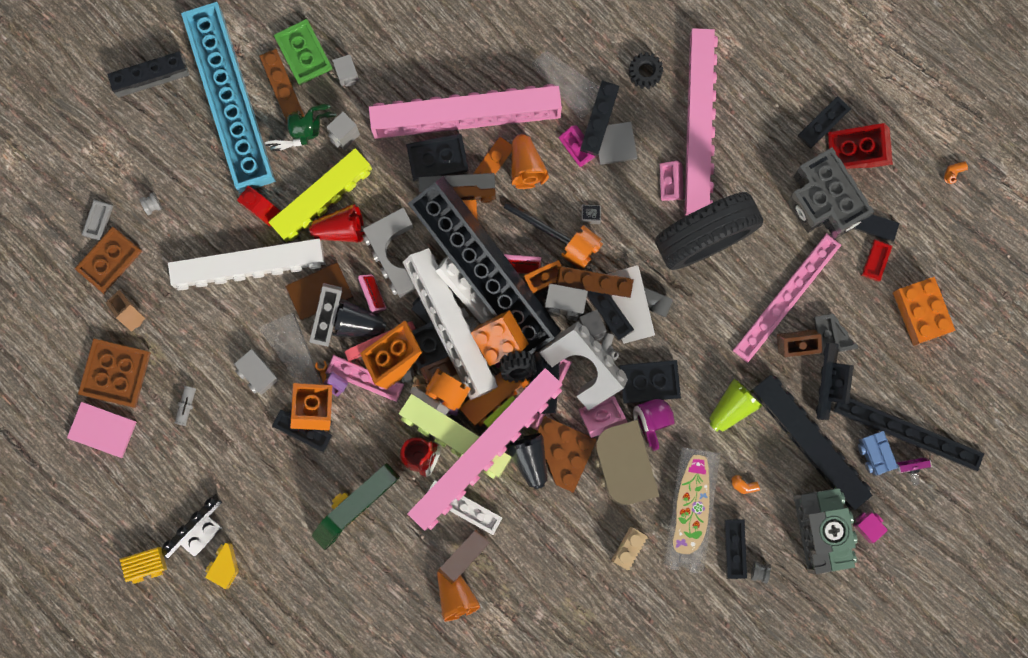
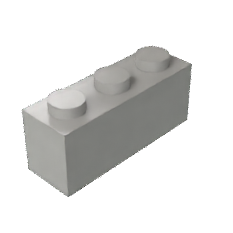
M323 283L310 343L329 346L342 287Z

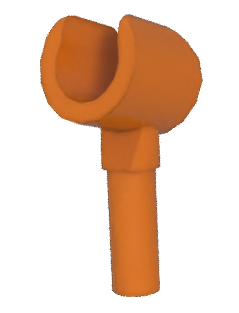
M325 361V366L323 369H319V365L317 362L315 364L317 371L321 375L322 383H324L326 380V371L328 368V365Z

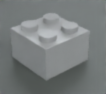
M549 283L545 309L552 317L563 315L567 316L566 319L578 321V318L583 316L588 291Z

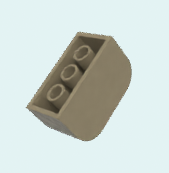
M638 420L604 430L596 440L594 446L596 456L593 458L595 468L600 469L601 476H598L601 488L605 487L608 497L620 505L634 504L659 497Z

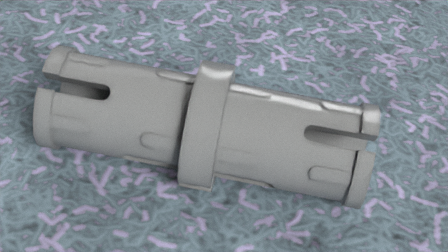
M184 386L181 401L177 405L179 408L176 420L174 421L175 424L187 425L190 409H193L192 402L196 391L195 388ZM187 397H188V401H187V404H186L185 412H184V415H182L183 409H184V406H185V402H186V399H187Z

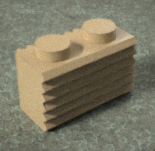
M630 527L611 561L625 570H630L632 563H634L633 560H636L637 553H640L641 546H644L643 543L646 542L645 539H648V537Z

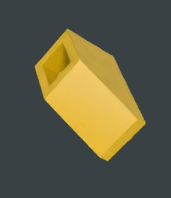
M228 542L219 546L216 551L217 558L214 562L211 561L205 571L207 572L205 578L224 589L230 588L239 572L233 545Z

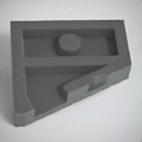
M834 314L813 318L815 330L822 336V353L820 355H823L826 343L839 344L838 352L858 349V345L852 341L848 332L839 324V320Z

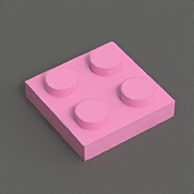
M615 396L606 399L589 411L586 407L579 409L581 418L591 438L600 435L610 427L627 423L626 417Z

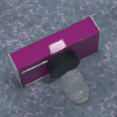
M926 457L896 462L898 466L896 470L900 473H915L910 475L911 483L914 486L919 485V475L916 473L920 472V469L932 467L931 460Z

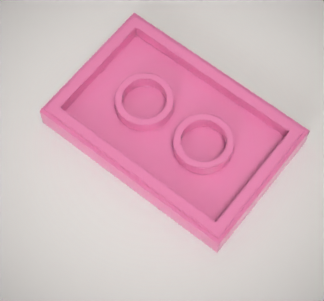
M81 402L67 438L123 458L137 422Z

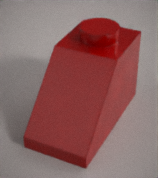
M249 185L237 199L242 207L269 227H271L269 221L281 212Z

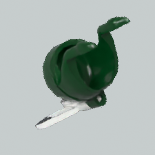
M328 104L313 106L304 117L300 111H294L287 118L288 132L293 141L274 140L265 142V145L272 147L271 151H281L293 145L294 147L308 145L309 140L319 135L320 119L335 117L337 114L325 112L317 115L313 122L314 111L331 108V106Z

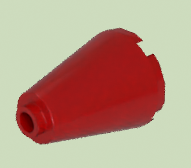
M356 204L349 205L314 220L309 227L311 236H314L315 239L328 241L362 242L364 240L362 236L365 232H361V226H364V221L359 207H355Z

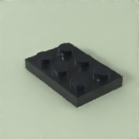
M462 133L406 144L413 182L419 181L418 177L447 176L469 171Z
M677 360L619 365V369L624 371L628 379L624 389H622L623 404L648 402L655 399H681Z

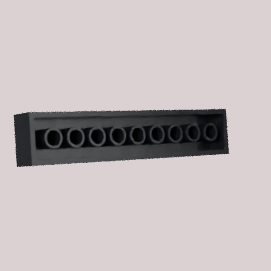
M444 176L408 203L493 316L496 317L508 310L511 311L529 343L522 351L533 354L556 338L562 330Z

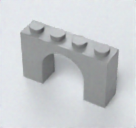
M404 208L363 229L365 234L362 236L367 246L372 245L374 251L371 253L375 261L381 262L383 267L380 270L384 278L389 277L392 283L389 285L394 295L398 294L400 298L416 290L406 268L394 266L387 258V248L390 242L395 237L413 228Z
M579 321L557 335L555 339L544 345L540 351L542 357L551 367L572 355L584 356L594 363L598 376L583 385L577 394V398L588 411L624 389L628 380L624 371L615 365L613 358L605 353L601 344L594 340L587 327Z

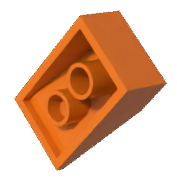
M403 321L362 351L360 355L374 384L388 389L403 378L422 352L407 321Z

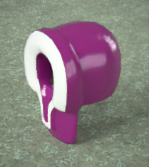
M655 399L634 407L633 419L634 421L638 420L641 434L644 436L647 446L652 451L658 450L659 443L655 431L675 424L674 414L670 405L664 400Z

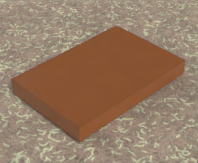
M112 226L74 269L105 294L141 254L142 250Z

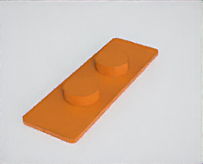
M499 137L473 174H496L511 154L512 144Z

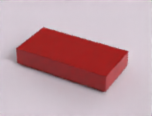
M874 239L861 276L880 282L893 246Z

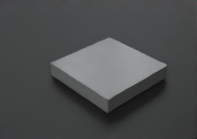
M631 122L607 126L598 154L600 165L637 159Z

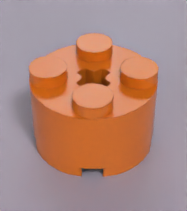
M584 225L581 227L583 232H577L564 250L567 253H561L563 258L578 269L586 268L592 260L590 255L597 253L603 246L602 238Z
M437 368L425 388L427 390L425 394L437 401L439 399L444 400L442 404L455 411L456 408L459 409L471 388Z

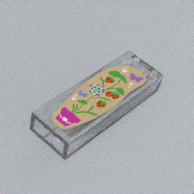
M681 447L679 450L663 564L668 565L667 569L679 570V567H685L687 572L698 573L699 570H704L721 453Z

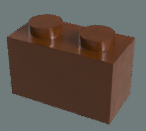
M814 329L777 334L778 353L783 357L822 353V336Z

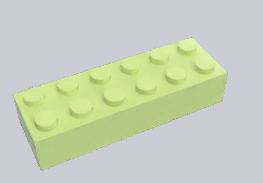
M412 394L399 412V415L402 416L401 421L410 427L416 425L419 427L417 431L426 437L432 435L435 437L434 441L445 448L448 445L452 448L451 452L459 458L479 438L478 435ZM506 453L501 457L496 455L492 460L494 464L487 471L484 470V473L493 479L495 476L499 478L510 462L511 456Z

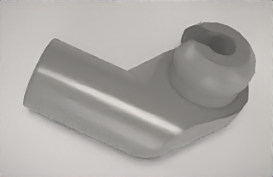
M605 333L601 345L602 349L613 360H617L619 353L611 345L614 335Z

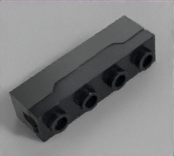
M178 51L108 73L107 75L112 91L119 98L189 76L190 74L184 56Z

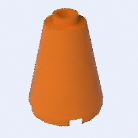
M525 134L517 135L512 141V185H515L517 189H531L535 187L536 183L544 184L548 180L549 174L531 138Z
M439 571L437 572L442 618L445 622L457 620L460 618L459 616L464 614L467 616L480 609L478 600L461 575L451 584Z

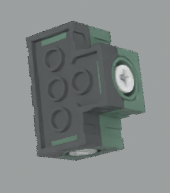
M840 488L793 496L808 573L821 574L855 568L854 563L857 562V558L852 549L856 548L855 543L858 542L857 535L852 530L851 524L854 522L852 512L848 508L843 507L845 497L844 493L840 492Z

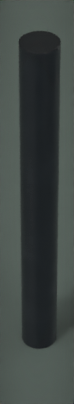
M506 202L504 209L565 245L570 242L571 239L511 203Z

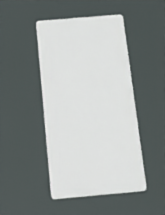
M636 265L607 274L634 279L631 298L612 295L614 302L634 328L632 333L622 339L623 343L654 336V328L639 266Z

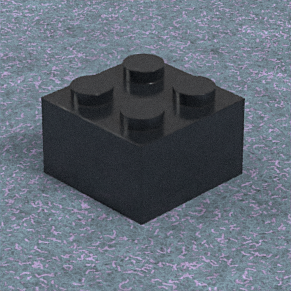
M432 322L412 331L422 352L415 361L420 372L422 367L449 357Z

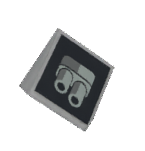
M582 205L581 224H600L601 205Z

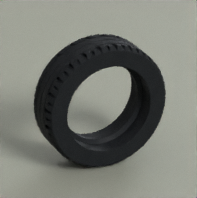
M739 192L702 207L673 223L656 236L655 244L667 268L677 270L708 258L746 238L763 225V217L751 194Z

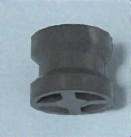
M754 561L751 580H761L762 583L767 584L770 578L771 565H761L759 562Z

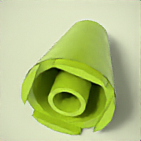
M734 378L709 417L711 420L709 425L715 431L721 430L723 432L760 409L763 405Z

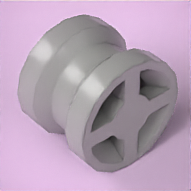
M154 192L150 193L146 198L142 197L139 199L147 215H151L154 210L159 211L162 209Z

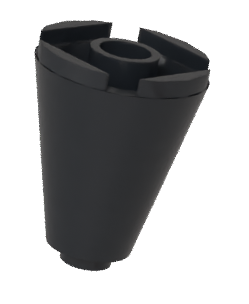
M340 298L339 302L342 305H338L334 321L336 331H332V336L376 337L380 333H384L386 322H383L382 317Z
M535 433L524 436L519 441L517 439L514 443L512 441L506 445L507 451L529 487H534V489L544 487L548 479L543 435Z

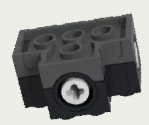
M833 147L799 166L793 177L801 189H797L792 193L788 204L807 233L824 224L835 240L866 222L874 213L872 207L867 203V199L856 186L857 184L854 179L848 174L840 158L837 157Z

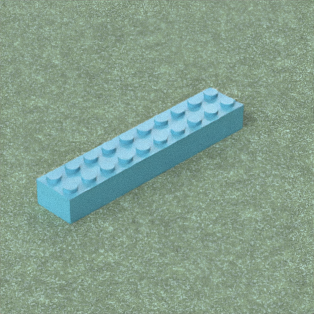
M218 2L181 13L235 188L239 193H242L248 185L255 189L276 182L227 25Z

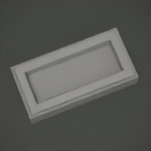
M93 200L82 236L98 241L101 240L113 209L112 204Z
M415 386L409 392L444 415L450 410Z

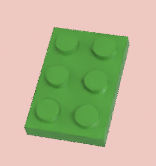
M307 19L274 35L299 86L332 70V66Z

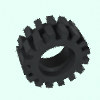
M645 52L642 55L640 53L638 57L635 56L633 61H631L629 77H631L630 81L634 82L636 87L639 85L641 89L644 87L650 89V86L654 87L656 83H659L663 73V63L659 61L660 58L658 56L654 57L655 54L651 53V55H648V52ZM641 65H650L653 69V74L649 77L640 75L639 67Z
M515 351L514 354L510 352L508 353L509 356L504 355L500 359L501 376L505 381L512 382L514 380V383H518L521 380V382H524V379L529 380L530 377H534L536 374L535 358L530 352L525 353V351H521V353H518V351Z

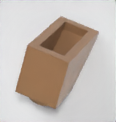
M120 290L105 302L114 316L131 332L138 328L146 319L140 310Z

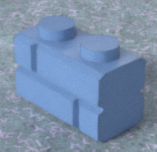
M884 431L859 439L858 449L861 455H865L867 460L865 467L869 474L872 473V476H877L898 468Z

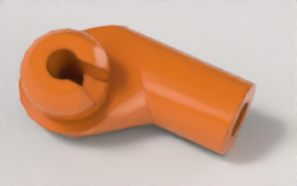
M963 161L949 165L944 174L945 182L949 184L955 183L957 181V174L968 170L967 163Z
M735 475L731 479L733 488L741 494L760 491L758 482L747 484L739 475Z

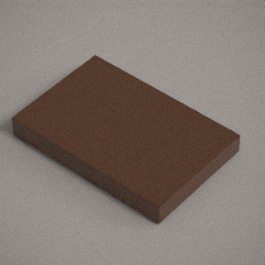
M338 262L285 286L301 321L316 315L323 283L342 287L341 299L349 300L353 298Z

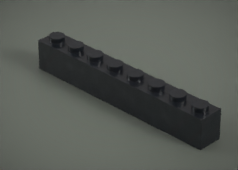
M769 375L750 392L763 405L832 489L840 488V492L844 493L846 506L850 510H856L873 496L870 492L871 488L866 482L860 481L857 477V471L852 466L849 467L844 462L846 460L839 451L836 452L832 448L833 443L827 436L823 437L821 435L819 426L814 421L810 422L806 417L807 412L801 406L798 407L794 403L795 398L792 394L783 390L781 381L776 376L772 377V375Z

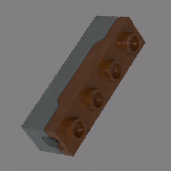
M494 173L444 176L462 200H481V203H490L492 200H496ZM443 176L418 177L419 193Z

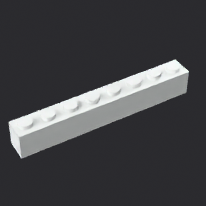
M313 239L168 263L171 286L177 288V290L189 289V286L193 285L205 287L211 282L224 284L227 282L226 280L230 279L242 281L245 280V277L249 276L261 278L267 273L280 275L286 270L299 272L305 267L317 269L325 264L322 241L320 239Z
M429 248L411 254L403 261V264L462 383L471 388L468 393L470 400L491 392L498 387L496 379L491 374L486 359L482 356L477 343L472 337L470 327L466 323L451 289L435 271L438 265L434 255Z

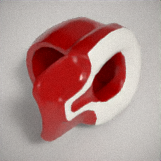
M410 438L403 443L400 450V458L409 470L419 472L420 475L428 477L438 461L441 448L439 444L429 442L423 438Z

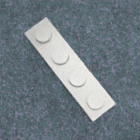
M444 258L435 270L480 323L494 318L493 314L450 258Z
M434 480L430 489L437 483L436 480ZM464 496L459 501L455 499L451 503L453 506L450 510L451 512L494 535L502 520V517Z

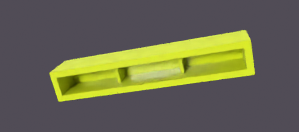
M355 148L270 220V225L286 243L289 240L293 241L299 235V231L303 228L307 229L312 225L313 219L325 214L328 210L327 207L332 203L336 204L342 198L341 195L346 191L350 192L353 190L360 179L364 180L367 178L372 170L371 165Z

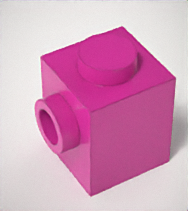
M872 512L860 514L855 519L857 522L853 525L868 543H875L888 531L882 524V518Z

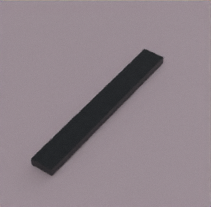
M850 398L849 404L836 402L832 411L879 432L884 431L889 436L976 472L979 470L985 454Z

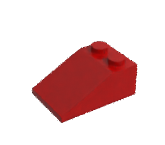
M885 123L828 132L829 149L833 147L837 157L840 158L846 169L893 165L890 128Z

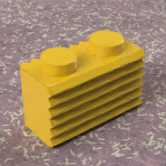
M161 547L120 559L125 581H132V584L144 581L143 577L151 575V578L163 575L162 571L167 570Z

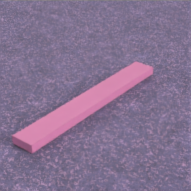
M827 233L824 235L733 349L734 353L747 363L750 361L840 248V243Z

